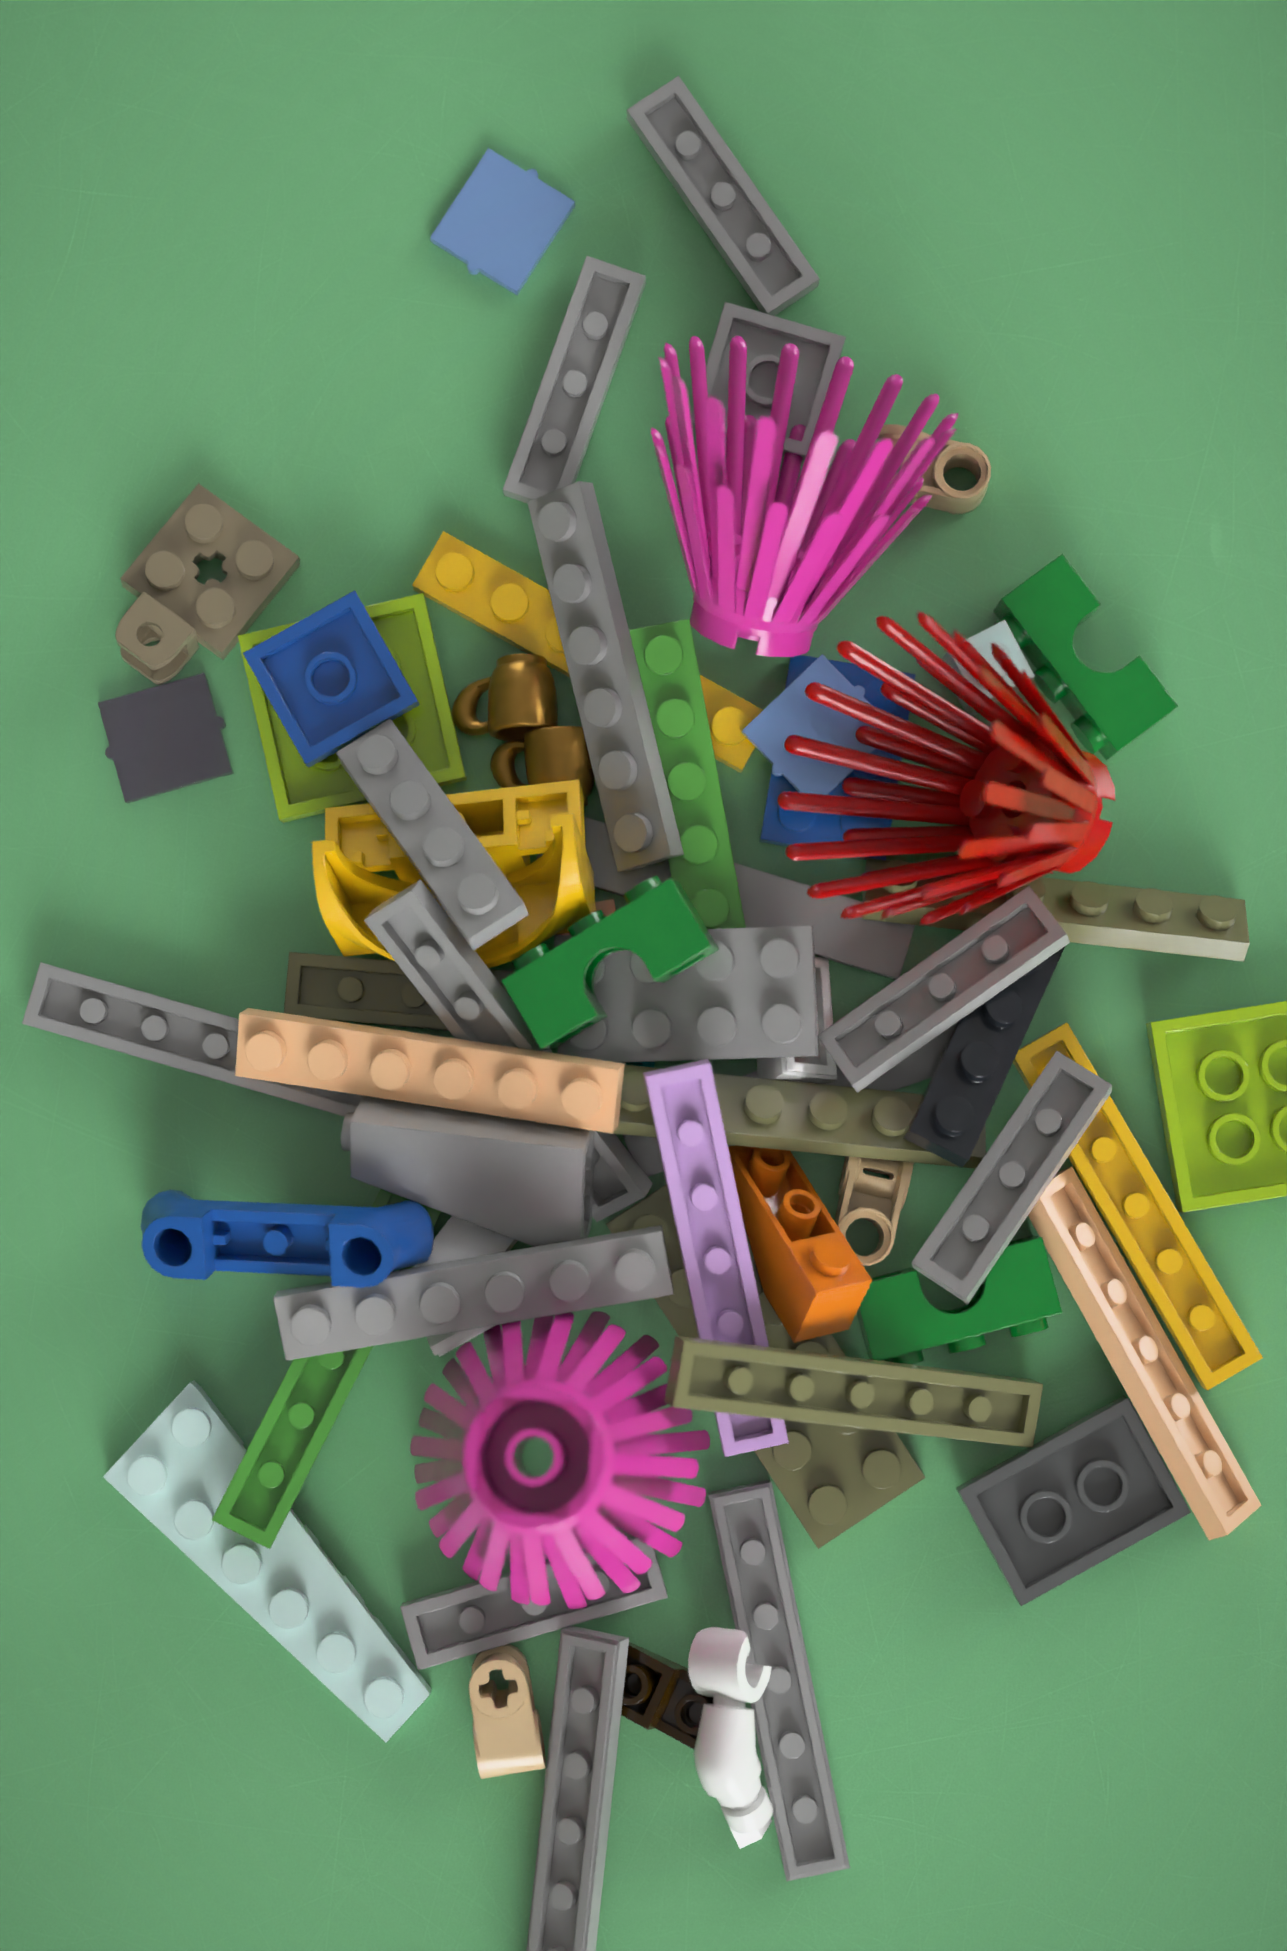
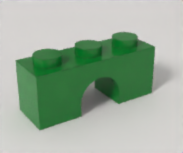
M1061 554L1001 598L993 611L999 619L994 625L1006 620L1020 649L1023 650L1037 669L1033 674L1039 689L1051 702L1057 703L1061 700L1075 719L1071 723V728L1080 743L1092 754L1099 750L1107 761L1169 715L1178 705L1140 655L1123 668L1107 673L1094 671L1079 660L1073 645L1075 629L1090 618L1101 603L1066 557Z
M653 876L634 886L624 894L628 902L627 905L607 917L602 910H597L578 920L568 928L572 938L551 951L546 944H541L522 954L512 962L516 972L501 981L541 1049L553 1050L608 1017L595 994L594 977L600 963L609 955L619 951H632L644 962L654 981L665 983L719 950L680 882L670 878L662 883L658 876Z
M1032 1235L1010 1241L968 1304L965 1303L951 1310H941L933 1307L923 1294L917 1270L906 1268L872 1277L869 1288L857 1311V1316L870 1360H884L913 1365L924 1361L922 1350L947 1344L949 1353H957L987 1344L984 1334L1009 1327L1011 1337H1017L1049 1328L1046 1317L1061 1314L1062 1309L1043 1238Z

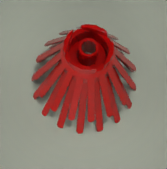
M920 611L917 612V619L921 627L1013 716L894 620L886 616H878L876 624L885 635L912 655L924 670L988 720L991 726L981 722L855 643L841 641L837 645L838 653L851 663L883 681L884 683L880 687L883 696L971 747L826 685L812 682L805 688L807 698L871 725H864L856 730L855 736L858 742L930 768L799 735H790L786 738L784 746L789 753L927 788L849 777L843 781L842 789L847 795L856 797L787 791L780 793L777 801L781 808L791 811L952 824L955 826L852 828L844 832V841L794 843L786 847L785 854L791 860L803 861L958 851V855L873 870L865 872L860 876L812 885L806 892L808 896L815 899L968 871L973 872L851 905L841 912L840 918L852 919L884 910L880 919L990 885L928 912L922 917L919 925L935 923L960 912L959 916L1048 873L1053 874V871L1067 874L1080 871L1097 857L1107 841L1113 822L1100 819L1102 798L1115 801V786L1107 766L1094 754L1081 751L1023 669L1021 674L1008 655L998 645L992 643L991 652L993 657L1035 712L956 629H954L953 639L934 619Z

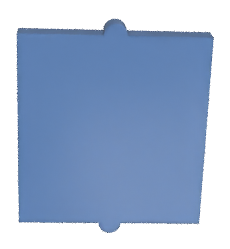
M488 148L431 235L430 240L433 244L467 264L470 274L476 275L480 272L510 292L518 295L574 209L575 201L538 179V172L535 169L525 171Z
M822 654L755 717L741 733L773 765L771 772L774 776L783 775L798 792L828 795L854 769L791 754L784 746L788 736L799 735L870 754L876 748L858 742L855 736L856 730L859 727L871 725L814 702L805 695L806 686L812 682H818L870 704L863 697L865 689L860 685L854 687Z

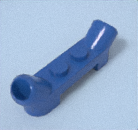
M170 1189L159 1192L147 1201L142 1211L141 1230L143 1233L142 1250L145 1259L161 1275L177 1279L206 1280L214 1271L331 1276L332 1286L365 1288L376 1286L383 1282L394 1270L427 1262L433 1251L434 1232L429 1213L419 1203L412 1200L381 1207L195 1200L182 1191Z

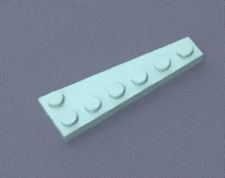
M196 1381L190 1382L103 1477L382 1740L387 1742L430 1695L432 1688L380 1620L371 1614L361 1595L345 1575L342 1576L319 1546V1540L306 1524L303 1525L292 1509H290L270 1549L211 1520L247 1450L243 1446L244 1442Z

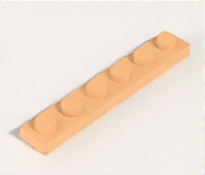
M247 1008L239 1013L235 1076L613 1134L619 1126L625 1063Z
M1071 1166L1056 1173L1028 1217L1039 1237L1043 1238L1044 1246L1208 1540L1227 1536L1262 1505L1075 1170Z

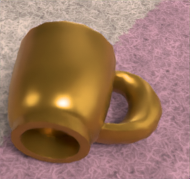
M511 654L498 658L496 668L491 677L469 684L455 699L452 708L454 725L460 732L470 736L489 733L491 737L502 741H524V734L529 730L558 726L555 682L550 669L547 667L546 658L535 654ZM488 690V721L481 722L476 717L477 704L482 694Z
M552 726L532 729L524 734V741H506L498 746L493 753L490 768L494 779L501 788L526 785L520 781L515 770V758L518 753L524 751L528 785L579 779L583 790L584 807L588 805V796L591 794L594 785V773L582 726Z

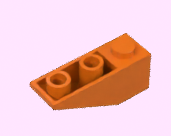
M737 1145L728 1147L742 1218L762 1288L792 1341L796 1343L849 1330L872 1279L791 1151Z

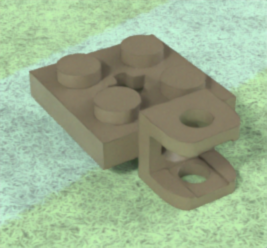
M198 483L120 578L122 587L137 597V600L120 620L115 633L117 644L121 647L120 653L123 661L153 683L160 685L170 681L182 670L199 649L198 642L224 660L239 642L238 635L247 632L300 566L299 556ZM214 558L223 561L221 568L226 578L221 583L212 578L205 584L199 583L196 580L200 574L196 565L200 561H211ZM152 641L159 642L154 646H145L147 643Z

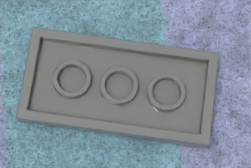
M814 926L708 929L719 950L665 983L654 981L644 962L634 952H615L600 963L594 977L595 994L608 1017L558 1046V1054L618 1063L818 1056ZM554 935V948L566 942L572 936Z

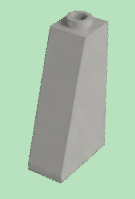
M370 1096L362 1097L355 1112L346 1113L342 1125L341 1147L343 1151H350L351 1178L534 1247L588 1238L592 1226L595 1131Z

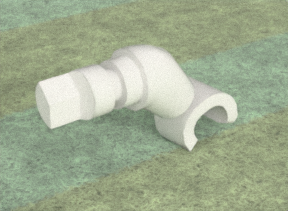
M710 1627L696 1633L688 1657V1674L693 1688L698 1694L713 1698V1704L703 1705L694 1749L696 1771L703 1789L709 1796L715 1797L720 1803L725 1819L741 1849L762 1839L772 1822L773 1807L766 1790L761 1785L759 1777L761 1763L756 1753L754 1709L745 1708L746 1702L754 1703L763 1694L770 1678L772 1666L746 1663L750 1652V1644L744 1631Z

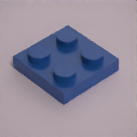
M355 590L243 653L308 768L338 752L388 719L393 721L420 705Z

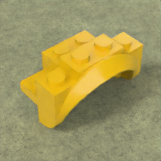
M579 779L446 794L522 899L529 914L475 949L488 968L510 962L556 934L569 933L568 928L596 911L594 871L586 851L584 799ZM369 803L325 808V840L312 841L315 888L324 923L344 957L377 953L395 961L365 923L364 919L374 908L420 879L430 892L431 890ZM543 854L537 860L530 863V855ZM395 870L399 880L372 872Z

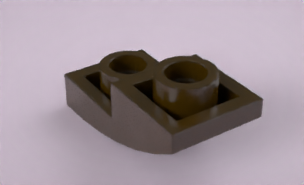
M629 1642L621 1715L647 1730L656 1728L688 1747L695 1749L703 1705L713 1704V1698L696 1692L691 1684L688 1668Z

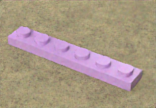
M708 1059L645 1072L643 1074L699 1339L769 1347L711 1063ZM714 1412L721 1447L725 1457L789 1443L785 1422L782 1419Z

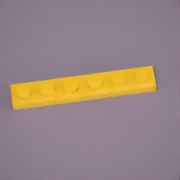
M443 531L412 584L414 591L420 594L423 593L430 600L521 651L546 658L548 666L570 677L549 590ZM700 675L715 759L742 773L756 747L741 732L763 709Z
M1068 1023L1058 1026L1020 1048L1013 1061L1029 1090L1056 1051L1098 1076ZM1109 1096L1068 1158L1201 1387L1209 1390L1261 1360L1263 1357L1114 1101Z

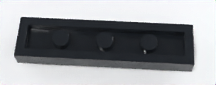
M1065 946L957 1022L904 1139L961 1168L968 1162Z

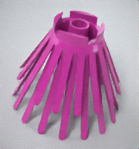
M692 336L689 341V356L698 458L697 468L687 388L680 377L676 350L672 345L665 343V360L659 357L669 413V416L666 417L665 426L679 499L664 440L661 434L652 427L651 435L688 579L694 594L690 625L702 636L732 649H735L737 637H741L747 640L758 641L756 655L794 657L806 654L810 650L814 631L817 629L818 624L833 610L931 499L932 495H925L917 499L891 527L924 483L922 475L957 430L952 427L958 418V413H951L944 417L929 438H924L916 444L898 470L939 403L938 394H931L921 402L892 449L893 442L889 439H880L876 442L903 384V379L899 374L891 375L884 382L857 441L847 439L840 445L825 478L837 444V437L833 431L854 370L853 360L850 357L844 356L836 362L801 473L803 457L789 452L785 453L780 472L799 360V349L793 343L783 346L780 354L770 417H761L757 422L753 415H745L747 344L741 336H735L730 341L725 460L724 408L719 399L711 396L708 397L704 345L700 338ZM803 424L795 425L791 429L789 438L802 442L806 426Z
M594 1311L591 1313L561 1365L560 1362L574 1320L572 1312L534 1318L525 1369L521 1322L502 1324V1330L500 1324L483 1332L492 1381L471 1342H466L456 1352L459 1363L455 1358H452L442 1371L465 1405L434 1383L430 1384L424 1395V1401L440 1413L424 1407L420 1414L419 1426L448 1439L424 1436L412 1437L410 1444L411 1455L442 1459L415 1465L414 1474L417 1484L438 1481L415 1492L416 1504L420 1510H425L455 1497L429 1520L430 1529L435 1537L438 1538L447 1531L439 1541V1548L448 1558L453 1557L479 1525L462 1569L473 1580H477L480 1575L479 1583L487 1590H497L510 1541L511 1599L519 1604L529 1605L530 1598L537 1605H548L551 1602L544 1550L568 1608L581 1609L586 1607L587 1603L584 1595L590 1600L603 1597L605 1590L580 1544L623 1593L635 1591L641 1584L626 1565L636 1574H643L651 1568L652 1560L614 1526L672 1558L681 1550L682 1542L651 1523L677 1532L684 1524V1514L640 1495L701 1507L706 1499L705 1488L658 1478L693 1479L697 1476L699 1470L696 1459L654 1455L709 1449V1433L706 1430L646 1435L690 1423L693 1419L691 1409L671 1406L656 1410L667 1405L664 1402L667 1383L625 1400L667 1372L666 1363L656 1356L637 1367L659 1347L657 1340L649 1335H643L595 1376L626 1335V1331L622 1327L614 1324L609 1325L603 1332L610 1319V1316L604 1312ZM536 1437L545 1439L551 1445L554 1453L551 1469L540 1478L531 1475L525 1469L522 1461L524 1447L530 1440Z

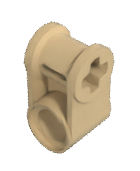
M896 424L883 425L877 439L891 440L893 442V449L907 426ZM921 431L920 435L911 447L907 456L903 460L902 465L907 459V457L910 455L916 444L924 438H929L931 435ZM949 439L922 475L924 483L909 504H913L922 496L932 495L925 507L951 514H964L973 511L981 504L991 477V465L987 455L979 447L970 443ZM963 467L974 474L977 484L966 491H958L951 488L945 482L943 474L949 469Z
M845 1156L838 1190L839 1201L834 1221L845 1238L848 1226L856 1219H865L876 1227L879 1234V1242L876 1249L866 1256L856 1254L863 1266L879 1263L890 1254L894 1244L900 1212L908 1193L913 1162ZM863 1170L887 1175L889 1179L864 1174Z
M510 1644L479 1652L472 1664L469 1695L473 1714L474 1746L481 1779L546 1769L539 1711L535 1708L529 1665L525 1655L517 1647ZM495 1669L502 1670L505 1680H509L508 1689L497 1690L494 1680H489L490 1671Z

